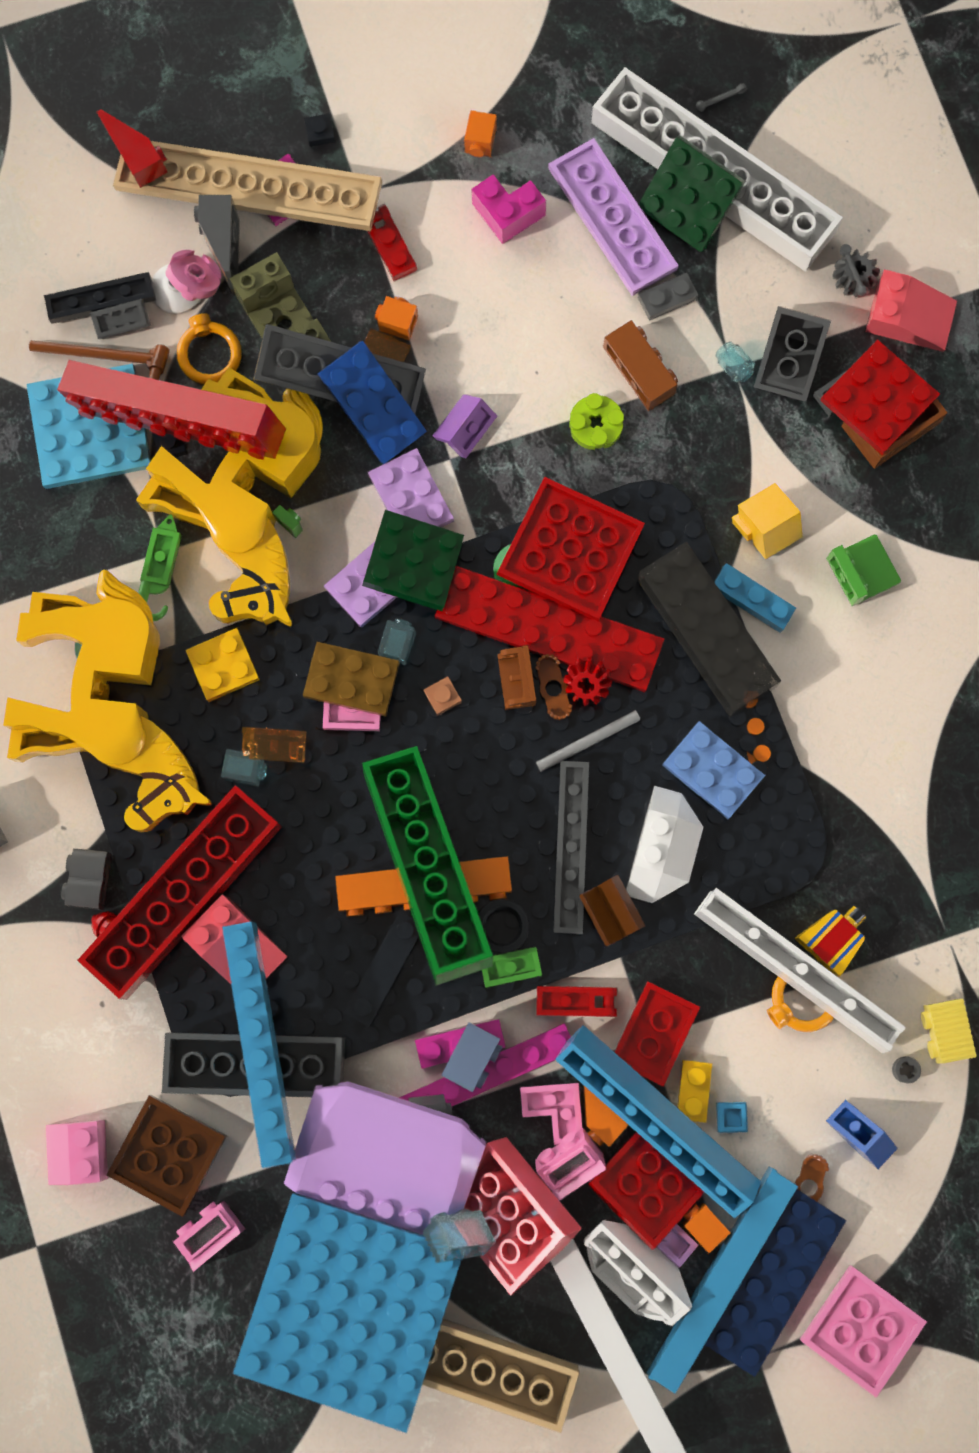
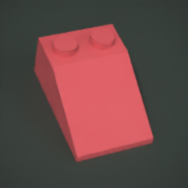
M884 269L877 283L865 332L944 352L957 300L912 276Z
M222 894L181 937L231 984L222 927L252 920L229 897ZM257 926L267 979L288 956Z

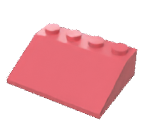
M507 1137L488 1142L485 1145L457 1228L508 1293L512 1295L561 1252L582 1228Z

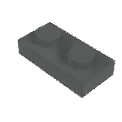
M686 272L638 293V300L650 321L697 300L699 295Z

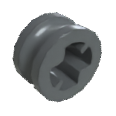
M900 1057L893 1063L892 1073L899 1082L914 1083L921 1075V1066L914 1058ZM904 1062L907 1065L913 1066L914 1071L910 1072L912 1076L909 1078L906 1075L900 1074L899 1069L903 1068L901 1064Z

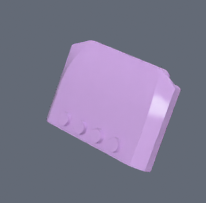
M341 1082L338 1085L328 1087L317 1085L295 1148L296 1160L290 1163L284 1184L296 1194L436 1240H452L482 1158L486 1141L482 1137L481 1139L478 1138L463 1119L352 1082Z

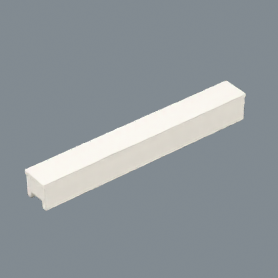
M715 888L713 891H710L694 913V915L882 1054L891 1051L893 1043L899 1034L905 1030V1026L719 889Z
M572 1239L551 1260V1263L651 1453H686L574 1239Z

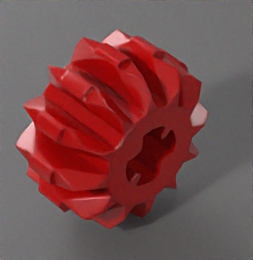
M590 656L587 658L586 664L579 658L576 660L575 666H568V674L565 675L563 681L568 684L565 689L566 693H575L573 696L574 702L582 698L583 704L586 706L590 699L597 704L600 702V697L605 698L608 696L609 691L607 688L611 687L612 680L607 678L610 675V669L601 670L602 660L595 665ZM584 678H588L591 684H587V681Z

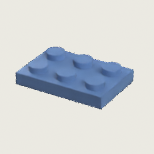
M700 721L662 764V766L726 819L733 815L765 776Z

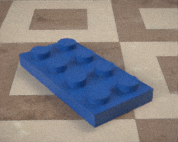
M364 341L357 343L317 373L382 464L388 462L427 432Z

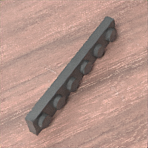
M560 762L553 933L583 934L584 905L579 896L584 893L589 762Z

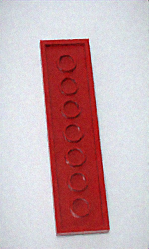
M458 566L454 570L443 611L437 610L435 614V619L515 647L528 645L529 652L540 656L546 654L554 655L560 663L568 666H575V662L579 658L586 664L587 658L590 656L595 665L602 660L601 670L610 669V675L607 678L642 692L647 690L664 642V638L604 617H600L599 621L590 619L541 595Z

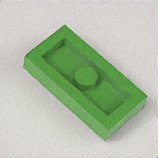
M533 947L493 956V966L482 970L485 988L542 976L537 948Z

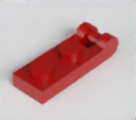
M386 204L377 207L378 210L375 212L372 229L368 233L392 280L396 281L417 271V265L397 229ZM383 220L385 225L377 229L375 223Z
M537 986L536 1015L617 1017V1008H614L617 988ZM595 996H603V1008H595Z

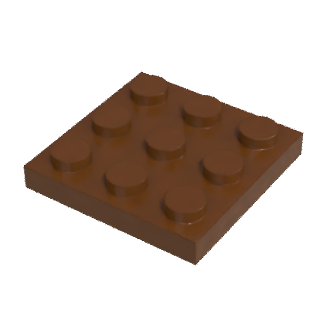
M149 1095L106 1176L184 1217L227 1135L153 1095Z

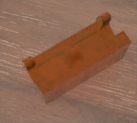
M242 727L243 756H249V759L305 761L306 731Z

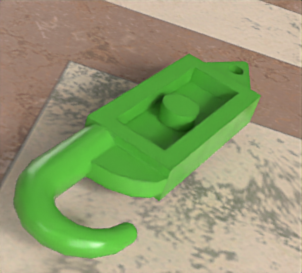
M172 514L157 528L153 527L138 591L146 602L148 601L149 594H162L170 586L182 537L177 530ZM164 605L160 612L152 614L153 621L162 619L167 613L168 606Z

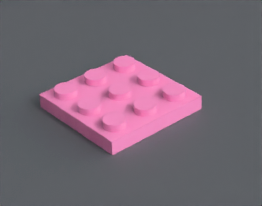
M850 1265L800 1340L877 1398L927 1321Z

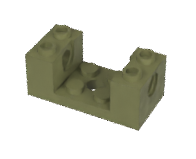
M277 252L229 278L237 299L261 339L263 338L266 324L278 327V323L281 320L287 319L292 322L291 327L287 330L331 342L318 319L314 320L294 288L289 271Z

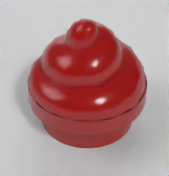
M110 911L93 915L91 919L93 934L98 937L117 915Z

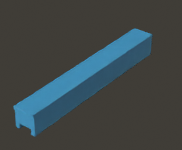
M770 1166L760 1180L761 1184L754 1202L740 1214L730 1234L726 1237L690 1298L691 1310L675 1323L646 1372L650 1380H655L674 1394L686 1377L798 1187L778 1174Z

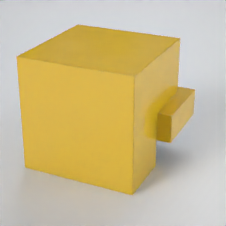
M776 483L739 504V513L732 517L734 526L747 541L753 539V545L765 559H768L803 537L801 512Z

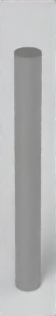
M635 710L537 761L536 765L540 772L640 721V717Z

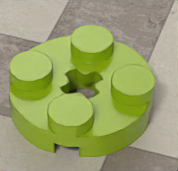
M592 393L578 401L571 410L569 426L572 437L580 446L589 450L603 447L604 449L615 444L621 436L624 415L618 404L612 399ZM593 417L601 418L603 426L591 427L592 421L590 419Z

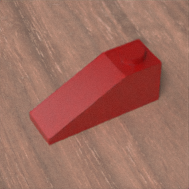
M102 109L97 111L140 188L168 173L163 162L167 161V158L159 145L154 148L150 139Z

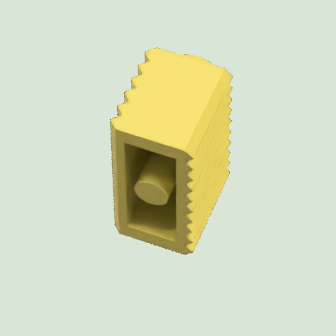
M963 999L923 1005L924 1012H921V1021L924 1029H929L931 1041L927 1042L928 1052L932 1059L935 1058L936 1063L943 1064L977 1057Z

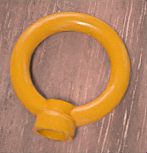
M206 313L197 314L189 318L190 328L182 335L177 347V360L184 374L191 380L205 385L208 379L218 383L228 367L237 371L241 362L242 350L240 342L233 331L225 325L211 322L209 314ZM210 333H216L228 342L231 349L230 361L223 370L214 374H204L194 369L190 364L188 347L195 337H204Z
M780 977L776 978L772 989L773 1006L767 1009V1014L778 1029H782L787 1025L798 1031L814 1032L823 1029L833 1021L834 1017L826 1011L820 1017L813 1020H801L794 1017L791 1009L784 1003L783 999L787 983Z

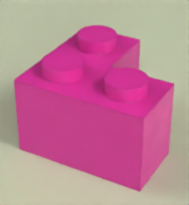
M493 174L471 189L473 206L502 244L546 216V199L531 180L511 194H508Z

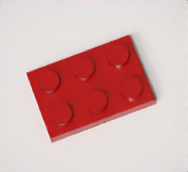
M647 981L614 1052L642 1077L664 1087L700 1007Z

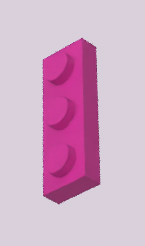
M499 1019L476 1025L500 1038L498 1045L502 1046V1049L506 1048ZM465 1028L415 1040L421 1069L448 1062Z

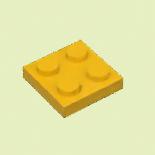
M237 628L185 650L208 702L260 680Z

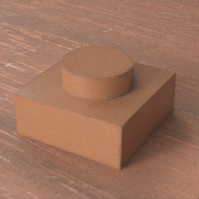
M449 677L424 689V693L437 716L462 703Z

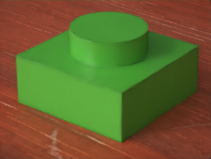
M279 505L272 512L275 520L295 538L303 531L299 522L301 518L291 508L286 511Z

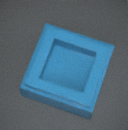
M716 1102L718 1133L748 1132L746 1102Z

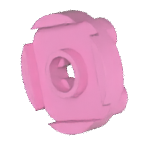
M181 250L172 256L166 270L167 278L186 300L195 301L197 298L205 299L212 297L216 294L222 277L219 266L205 254L200 257L193 255L195 252L193 250Z

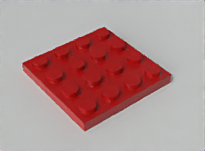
M544 476L497 575L590 619L599 621L645 523Z

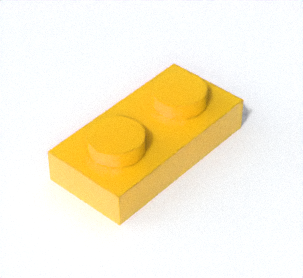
M682 1060L677 1108L692 1121L706 1123L712 1064Z

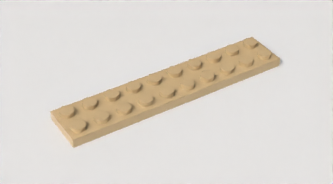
M151 141L154 148L159 145L167 158V161L163 162L168 173L140 188L122 155H120L113 182V187L116 191L197 204L199 202V195H232L236 210L371 231L382 186V179L379 176Z

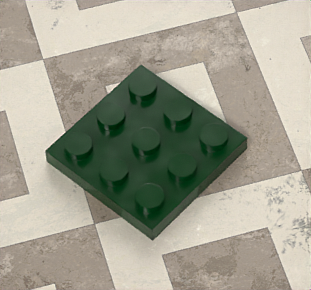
M679 135L672 143L638 205L648 216L698 251L703 252L746 181Z
M385 510L362 586L443 611L464 535Z

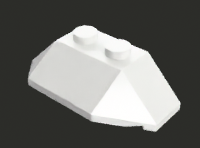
M657 786L653 788L626 888L631 898L654 903L689 883L703 826L682 793Z
M603 1220L584 1238L592 1272L635 1314L653 1320L664 1321L665 1324L672 1326L691 1310L692 1304L679 1268L657 1247L651 1250L627 1224Z

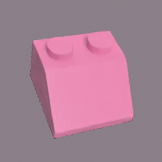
M105 1120L46 1125L49 1185L96 1183L108 1179V1176H106L108 1168Z

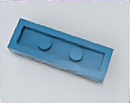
M727 563L722 567L710 589L779 633L785 629L796 610L795 606Z

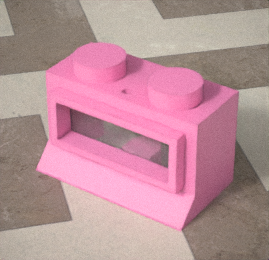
M584 1128L567 1134L561 1143L552 1149H545L535 1160L536 1172L559 1201L606 1170L603 1152L590 1138Z
M213 1201L200 1212L203 1217L196 1224H193L190 1220L176 1232L179 1237L174 1241V1244L189 1262L193 1272L245 1230V1227L225 1201L218 1206Z

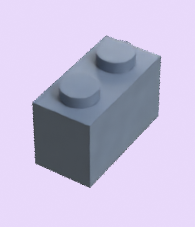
M469 1022L441 1075L471 1092L474 1091L475 1087L481 1089L489 1074L484 1069L489 1060L495 1063L502 1049V1046L498 1045L500 1038Z

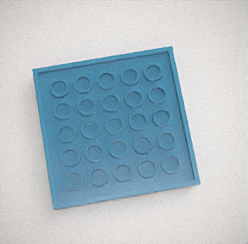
M292 1193L233 1374L407 1433L464 1249Z

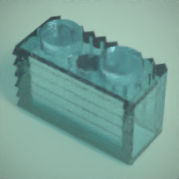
M463 1209L451 1215L446 1212L438 1213L430 1219L431 1223L423 1230L425 1241H428L430 1251L433 1252L436 1263L483 1256L496 1243L481 1209L473 1212L469 1209Z

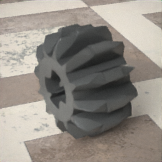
M856 249L851 257L861 281L868 288L869 293L871 288L875 287L878 282L877 277L880 274V269L875 267L877 259L869 260L868 252L862 256L859 254L858 249ZM842 256V260H837L835 264L836 270L833 272V279L838 280L835 286L836 289L845 288L844 296L850 291L853 292L856 298L859 296L857 292L858 286L846 257Z

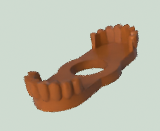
M542 655L536 662V670L540 680V693L545 699L550 717L562 720L569 716L572 711V705L569 703L565 691L567 684L564 683L559 667L560 661L554 655ZM548 682H559L562 687L561 693L557 696L547 694L545 687Z
M817 1154L808 1155L804 1159L800 1175L794 1183L798 1186L797 1189L800 1190L804 1180L810 1179L815 1181L817 1191L809 1197L817 1202L824 1191L823 1180L825 1173L829 1171V1164L825 1158Z

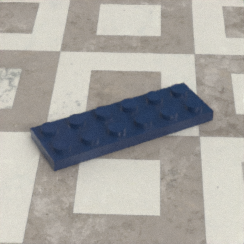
M796 1189L704 1345L755 1377L842 1230L846 1220Z

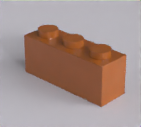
M630 320L604 337L603 348L643 405L650 411L675 395L678 379L671 369H666L662 363L663 359L660 352L655 347L651 348L646 341L647 336L640 326L636 327L634 322Z

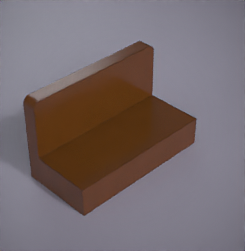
M619 875L608 879L579 896L605 946H609L645 927Z

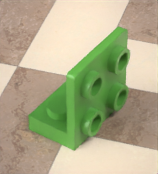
M876 534L845 549L843 545L832 549L826 558L851 606L865 601L901 582L896 569Z

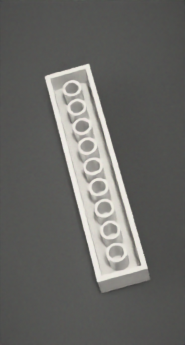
M627 68L620 72L593 106L591 122L593 125L657 169L660 167L675 138L681 135L746 181L725 216L806 272L836 234L842 221V216Z

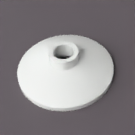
M167 264L160 268L152 279L156 297L154 302L160 309L168 313L181 314L188 312L196 307L201 299L197 298L195 301L186 300L180 291L171 286V282L166 276V270L169 265Z

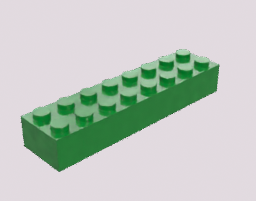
M415 746L362 763L364 777L436 985L492 967L493 955L418 747Z

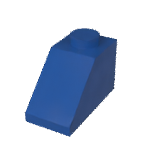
M847 1100L826 1120L841 1137L877 1169L898 1149L885 1131Z

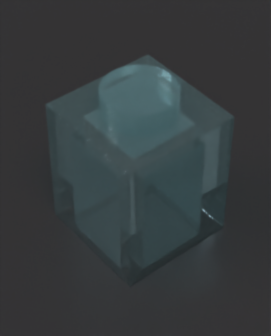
M395 619V622L387 620L378 649L379 656L399 660L400 664L407 665L416 635L415 628L411 627L410 622L402 619Z
M227 749L221 777L226 781L258 787L259 781L265 778L267 764L264 763V758L261 755Z

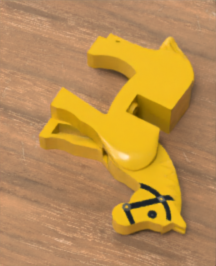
M228 367L218 383L208 379L201 390L267 404L286 427L276 458L264 457L261 460L243 451H239L238 454L228 452L217 468L211 482L206 484L161 446L146 467L151 479L136 501L147 512L172 514L179 521L208 529L220 552L243 572L231 584L228 591H219L210 598L209 608L218 621L232 623L242 619L253 618L268 625L279 620L291 627L292 621L286 611L290 596V575L285 549L274 527L276 520L269 505L249 493L255 482L254 477L256 476L284 495L292 498L319 463L321 457L320 441L323 432L322 419L319 409L309 394L286 388L283 393V402L273 401L264 388Z

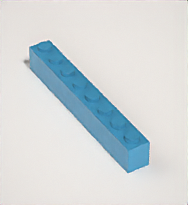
M250 921L224 926L222 929L261 1167L267 1168L292 1163L296 1160L257 923Z
M582 1025L566 1041L555 1060L733 1218H736L754 1202L761 1181L589 1029Z

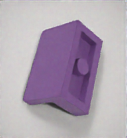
M464 394L435 431L433 437L438 441L448 443L460 457L467 458L497 418V415L482 398Z

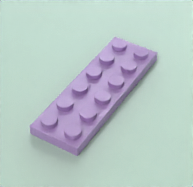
M594 138L549 163V171L632 296L678 270L679 265Z

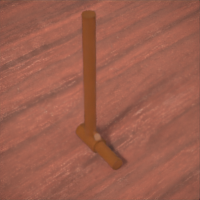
M33 340L29 342V350L34 352L146 364L150 371L148 378L159 380L160 375L163 374L170 352L167 346L161 344L156 345L149 353Z

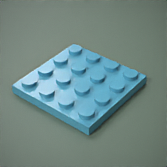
M133 364L108 368L136 375ZM62 377L26 384L42 484L45 489L146 470V467L151 462L146 428L135 430L124 423L118 422L117 425H113L99 417L94 416V419H88L78 414V409L65 401L66 398L57 390Z

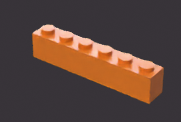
M508 856L459 862L474 903L478 902V897L489 896L490 901L501 898L507 899L506 894L512 893ZM396 869L336 876L339 911L346 912L347 917L364 915L363 910L375 909V914L392 912V907L403 906L404 910H410Z

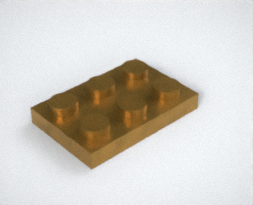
M317 642L303 697L386 717L400 662L395 659Z

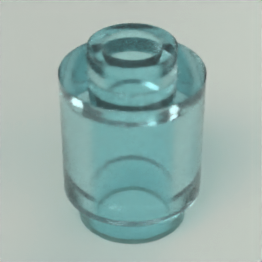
M729 341L716 352L717 363L734 382H745L753 375L755 363L738 344Z

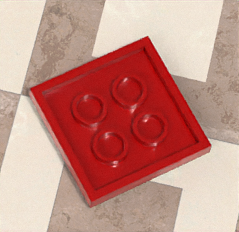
M877 340L821 397L820 401L876 451L883 455L939 397L940 393Z
M637 1132L605 1165L606 1170L595 1176L588 1183L593 1191L651 1250L659 1245L704 1193L701 1188Z

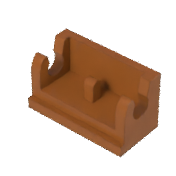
M528 645L501 650L500 654L497 655L505 710L536 706Z

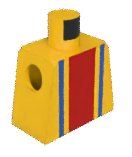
M855 906L844 916L837 910H832L800 933L795 940L823 967L839 977L843 974L865 940L864 935L856 928L866 919V916Z

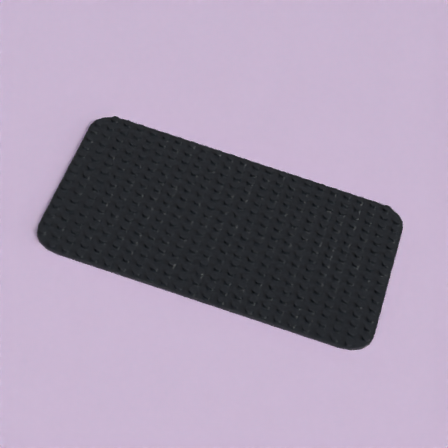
M646 480L628 483L590 497L645 523L601 617L664 638V642L646 692L612 681L611 687L607 688L609 691L607 697H600V702L597 704L590 699L586 706H584L582 698H579L578 701H573L575 693H567L569 703L572 705V711L568 717L562 720L550 717L545 699L540 693V680L536 670V662L541 658L540 655L529 652L536 706L505 710L497 654H500L501 650L517 647L435 619L436 609L398 597L365 626L360 628L330 593L324 591L288 604L286 611L292 621L291 627L279 620L265 625L264 622L248 618L158 650L151 685L107 681L110 687L107 701L136 703L146 711L148 719L168 734L181 749L195 773L199 792L212 802L210 806L195 805L188 815L185 813L172 814L149 832H138L126 824L124 815L126 809L138 801V790L143 777L109 767L89 752H80L128 902L135 897L236 785L282 826L276 835L223 892V895L229 897L254 923H257V926L288 956L266 979L275 1035L345 1037V1059L537 989V986H545L707 926L708 924L694 915V913L708 893L715 888L748 911L791 895L809 884L822 867L825 858L827 838L824 822L738 607L710 589L722 567L702 517L689 496L671 484ZM522 521L462 542L456 566L495 579L493 566L496 556L503 548L512 543ZM237 628L260 680L208 702L185 650ZM317 642L399 660L400 664L387 716H381L380 731L323 729L324 702L303 697ZM560 663L559 667L564 679L565 675L568 674V665ZM449 677L462 703L437 716L424 693V689ZM584 678L586 679L587 684H591L588 678ZM550 681L547 683L545 690L550 696H557L561 693L562 687L559 682ZM747 691L754 692L758 697V702L753 708H746L741 703V696ZM636 710L640 721L563 760L589 762L584 892L597 887L616 875H619L624 887L627 888L654 786L682 793L701 822L703 831L689 883L654 903L631 898L645 927L609 946H605L585 907L583 911V934L553 933L560 762L542 772L538 769L536 762ZM753 718H759L764 723V730L759 735H752L747 730V724ZM699 721L748 762L747 752L753 755L754 749L759 745H765L771 751V756L766 762L755 761L752 763L765 776L729 819H726L662 766ZM417 746L458 861L508 856L512 893H508L506 896L508 900H513L522 906L528 915L530 924L526 941L516 951L536 947L542 976L485 988L483 973L480 970L436 985L419 937L370 1027H367L344 1014V1011L398 913L401 911L412 918L413 916L411 911L404 910L403 906L392 907V912L375 914V909L363 910L364 915L347 917L346 912L339 911L336 876L396 869L364 777L362 763ZM489 896L478 897V902L474 903L477 913H479L484 905L490 902ZM503 909L491 913L485 924L486 934L491 940L500 944L509 943L515 939L520 927L515 914ZM182 938L152 972L171 1033L240 1034L232 985ZM225 1095V1096L233 1097V1096H239V1095Z

